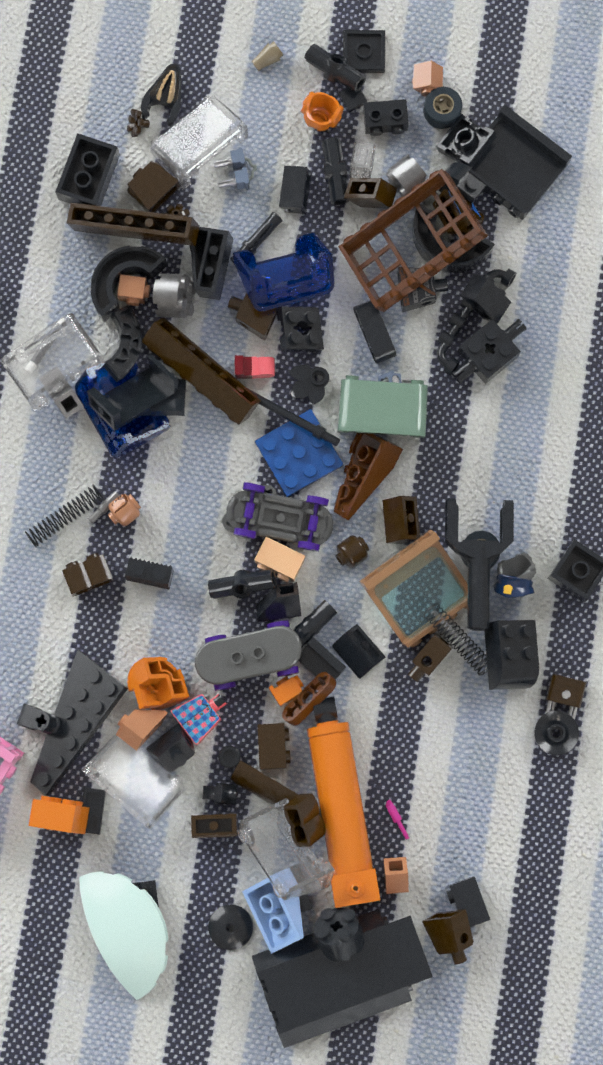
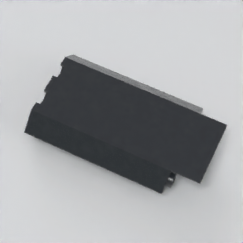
M379 909L358 916L365 943L361 952L350 956L351 959L347 961L335 962L326 958L319 947L315 933L306 935L304 938L272 954L270 950H266L252 955L256 973L261 982L268 1007L272 1013L284 1048L412 1001L409 993L413 991L412 985L433 976L411 915L391 923L388 922L386 916H381Z

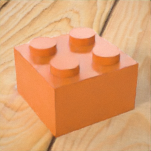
M41 795V800L33 799L28 826L85 834L90 807H83V802L62 800L61 798Z

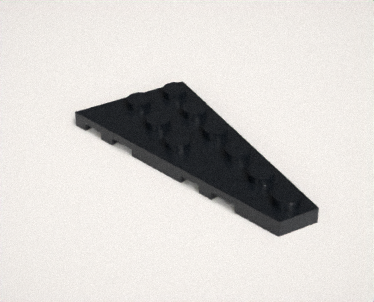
M77 649L54 714L60 718L61 728L54 735L47 734L30 780L36 788L47 796H50L128 689L79 649Z

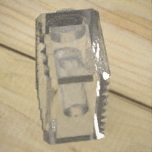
M363 142L354 143L349 178H371L376 145Z

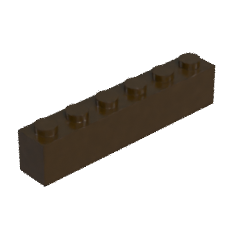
M70 203L66 222L74 231L191 246H196L200 226L193 217Z
M165 317L155 321L143 338L142 342L149 351L157 354L167 366L172 367L179 373L182 379L192 384L198 393L206 396L216 408L221 409L228 415L231 421L238 425L246 421L261 402L255 394Z

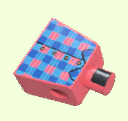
M201 694L172 709L171 713L193 742L199 745L222 720L216 712L224 707L226 702L220 694H217L209 701Z

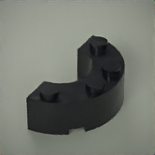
M420 204L426 215L432 212V210ZM416 208L412 226L413 241L418 253L428 263L443 250ZM437 215L430 219L435 230ZM442 239L447 248L452 245V243H448L444 239ZM483 239L442 269V271L458 273L478 267L490 256L495 244L487 239Z
M124 246L108 253L98 263L91 278L90 292L95 309L103 322L107 321L113 312L120 309L114 294L119 283L120 274L138 273L152 280L167 267L164 256L148 247Z

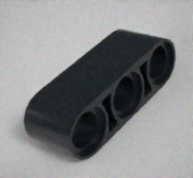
M371 300L353 307L375 363L378 364L396 357L394 345L381 314L374 307Z

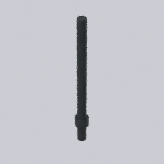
M250 390L261 400L259 405L309 431L313 437L319 440L323 439L334 446L339 444L340 439L327 432L326 428L320 425L316 426Z

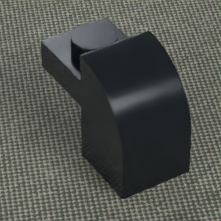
M459 162L452 163L445 171L450 175L462 196L473 203L484 191L486 185L469 173L471 170L470 166ZM445 184L438 190L440 192H442L444 189L450 191L447 184Z

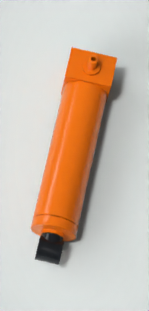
M334 696L327 697L320 704L313 706L317 724L316 727L308 728L307 734L321 818L326 829L324 836L331 872L330 880L335 908L380 901L376 870L372 864L353 745L349 732V722L338 723Z

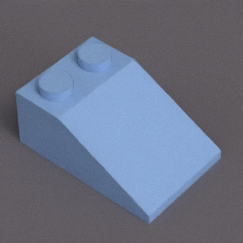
M289 869L272 875L242 891L271 954L304 938L299 892Z

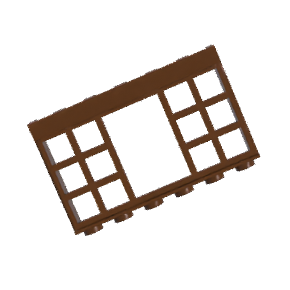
M441 169L430 174L429 179L414 186L409 194L398 198L393 206L381 211L373 221L362 225L357 233L346 237L338 247L374 307L385 312L485 239L488 234L481 226L450 175ZM447 184L454 196L443 203L436 191ZM433 195L439 207L426 215L420 203ZM457 200L464 212L453 219L446 207ZM416 207L443 251L412 274L385 229ZM443 211L449 223L439 231H436L430 219ZM467 216L474 229L463 235L457 223ZM453 227L460 239L447 248L440 236ZM382 233L388 245L376 253L369 241ZM365 245L372 257L359 265L353 253ZM392 249L398 261L385 269L379 257ZM375 261L382 273L369 281L363 269ZM401 265L408 277L398 285H395L389 273ZM385 277L392 289L379 298L373 285Z

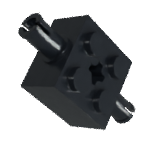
M492 319L468 338L458 349V353L466 362L452 372L453 377L457 378L456 381L461 384L462 381L475 372L486 384L520 355L521 351L512 340L527 330L525 324L521 325L522 321L517 319L506 330H502ZM486 349H491L493 353L486 354L485 351Z

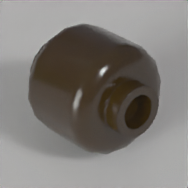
M349 536L337 545L338 554L336 559L342 566L346 565L354 568L367 559L369 547L362 537Z

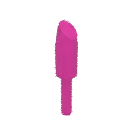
M388 800L386 808L393 822H397L405 839H409L410 837L400 821L402 818L392 801Z

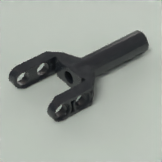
M446 498L445 543L468 563L467 629L486 631L489 629L490 563L514 541L513 500H503L500 510V543L489 540H462L458 542L459 506L456 503V498Z

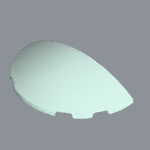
M96 871L79 877L85 916L103 959L118 981L136 1000L144 997L157 985L156 981L160 974L165 971L168 956L165 955V943L168 941V932L159 907L145 889L140 890L131 883L132 879L122 874L112 875L104 873V871Z

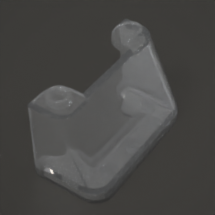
M207 95L200 101L198 107L162 136H156L151 141L150 152L169 174L179 180L180 187L184 190L191 184L189 179L193 174L197 176L199 169L230 145L232 147L235 145V140L240 144L248 138V128L215 95L211 97Z
M116 734L82 769L91 780L148 829H153L187 789L184 786L186 781L175 773L172 776L142 749L139 748L136 751Z
M287 798L241 820L238 830L240 840L247 844L271 881L276 896L283 900L293 899L328 888L335 871L329 861L323 864L321 857L317 859L310 847H297L291 836V826L284 814V806L289 802Z

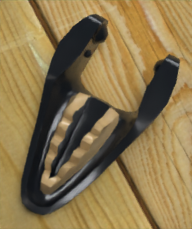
M177 64L168 65L144 95L141 102L142 119L146 120L150 116L151 106L163 105L172 109L170 117L167 118V123L170 127L174 125L181 107V71Z

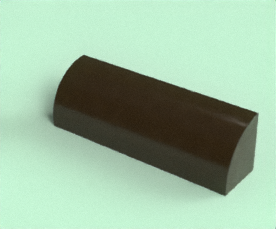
M241 760L230 778L232 782L283 812L284 806L299 795Z

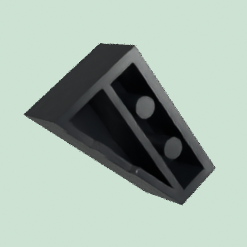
M199 227L196 246L189 245L192 257L194 290L199 297L215 300L221 299L234 240L229 231Z

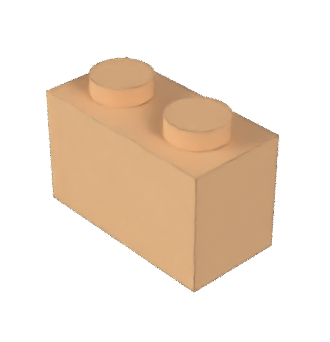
M265 537L254 562L258 564V569L262 571L272 569L277 573L276 577L288 583L289 580L295 581L306 558L305 555Z

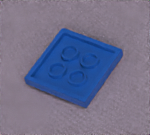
M311 409L299 415V417L316 426L320 425ZM290 421L255 440V444L286 497H290L344 466L332 444L323 439L319 440L313 437L312 433Z

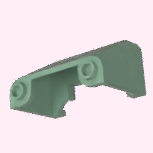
M346 375V379H341L337 432L348 433L354 431L355 433L410 435L416 438H424L426 435L428 385H424L423 380H411L410 384L359 380V376Z

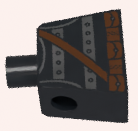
M398 267L397 276L399 284L408 275L403 267ZM408 267L412 274L419 269ZM433 276L401 299L402 312L434 304L436 302V292L448 291L447 278L434 280Z

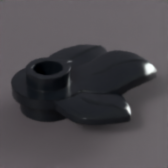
M304 364L296 366L289 371L290 375L297 380L291 391L292 397L297 399L309 397L313 405L319 403L324 398V387L329 382V373L326 369L322 367L311 368ZM321 375L323 377L322 381H315V376Z

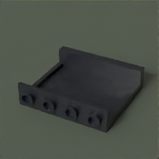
M504 105L499 111L497 118L488 127L495 131L497 137L469 173L486 185L483 193H488L493 202L497 205L502 204L508 209L510 215L523 220L567 167L572 155Z

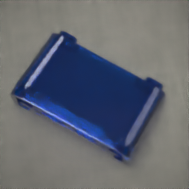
M314 232L300 236L295 242V253L256 262L255 256L251 251L242 250L233 253L235 267L250 302L258 311H266L329 294L334 288L332 254Z
M104 363L86 369L75 384L77 397L83 404L86 413L107 450L114 458L127 454L168 431L171 427L167 416H139L114 431L89 406L88 390L95 387L102 395L136 376L137 363L118 382L103 367Z

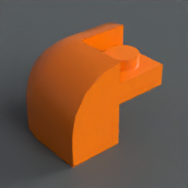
M165 657L142 658L129 671L128 691L135 692L139 709L161 710L177 705L189 698L181 670H177Z

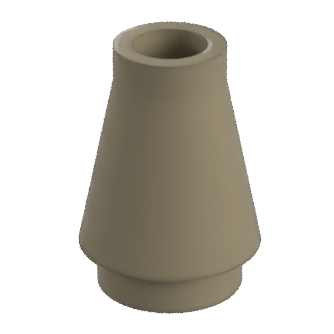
M273 41L271 44L267 43L251 62L260 71L280 61L283 53Z

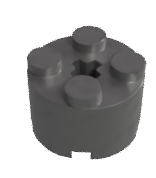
M409 154L389 168L386 173L389 183L399 188L402 194L401 197L409 194L417 184L425 182L427 176L420 165L413 158H410Z
M159 274L158 276L161 278L155 280L153 288V304L158 306V310H155L158 317L172 318L192 316L194 313L192 300L196 291L190 277L186 274Z

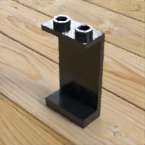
M152 354L148 356L149 368L107 393L102 395L95 387L87 391L89 406L114 431L178 394L179 381L177 376L173 372L170 373L165 368L163 362L157 360Z

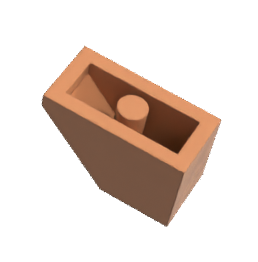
M134 710L129 716L125 714L117 724L120 727L116 735L137 751L162 725L168 712L165 710Z

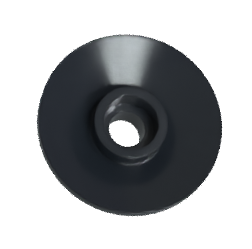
M551 711L539 718L535 725L534 736L536 743L544 752L551 755H563L570 752L577 744L579 729L576 721L569 714L562 711ZM553 729H558L560 732L557 738L552 736Z
M229 904L221 906L212 914L208 924V931L212 941L217 946L225 950H235L243 947L251 938L253 922L251 916L244 908ZM229 923L235 926L232 932H228L226 929V925Z

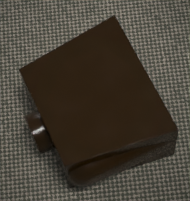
M153 161L143 169H138L134 173L133 179L127 184L128 194L146 212L153 213L180 188L179 180L169 174L159 163H154Z

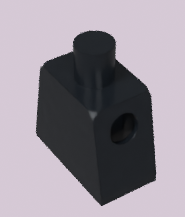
M177 723L145 748L155 762L169 773L185 765L186 761L195 754L193 741L180 723Z

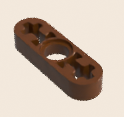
M327 672L319 673L284 708L282 713L283 719L292 726L299 725L314 710L313 706L320 704L335 689L336 679ZM313 694L312 700L306 704L308 696Z

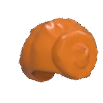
M309 92L303 101L301 113L304 114L305 123L309 127L315 128L317 131H325L329 127H337L338 122L342 118L344 107L339 104L338 100L326 93Z

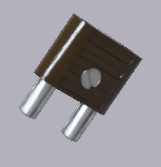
M552 674L546 700H549L546 713L554 711L557 702L569 705L568 714L572 715L575 720L577 709L581 708L587 682Z

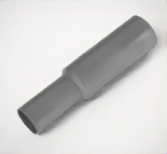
M114 491L87 519L93 524L109 510V504L120 495Z

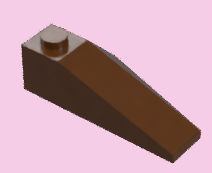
M357 433L350 446L349 453L352 455L349 465H345L344 473H346L344 484L339 488L334 512L346 520H350L392 471L403 449L376 434Z

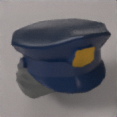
M527 553L516 554L515 557L498 563V575L496 578L498 581L493 585L496 593L506 598L524 597L535 593L532 586L533 581L531 580L536 574V568L532 558Z

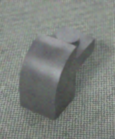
M58 367L39 378L65 418H68L84 407Z

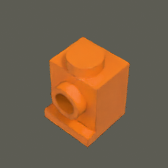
M298 675L290 679L287 676L276 682V688L272 685L268 688L280 707L294 699L302 691L301 688L304 685Z

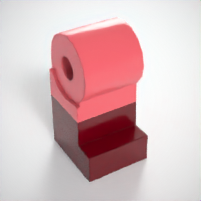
M235 355L236 379L271 378L275 376V358Z

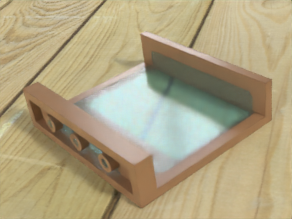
M432 530L426 532L359 581L399 640L407 648L417 646L422 642V637L437 631V627L433 628L434 623L430 624L431 620L427 621L424 618V613L430 606L436 603L440 604V608H443V611H446L447 615H450L452 619L458 615L457 612L462 608H467L468 583L438 541L440 538L437 533ZM438 605L432 607L426 613L425 617H427L432 611H434ZM440 614L436 616L432 620V622H434L440 616ZM442 618L441 620H439V621L435 624V626L438 625V624L443 620V618Z

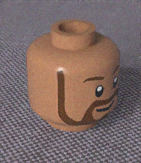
M121 494L108 506L111 511L108 516L115 525L120 523L122 526H127L140 516L139 509L141 506L131 494L129 496Z

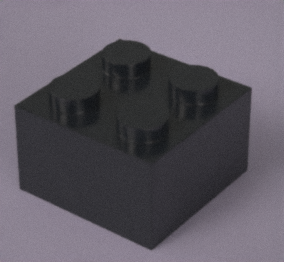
M574 539L547 579L585 603L603 577V558Z

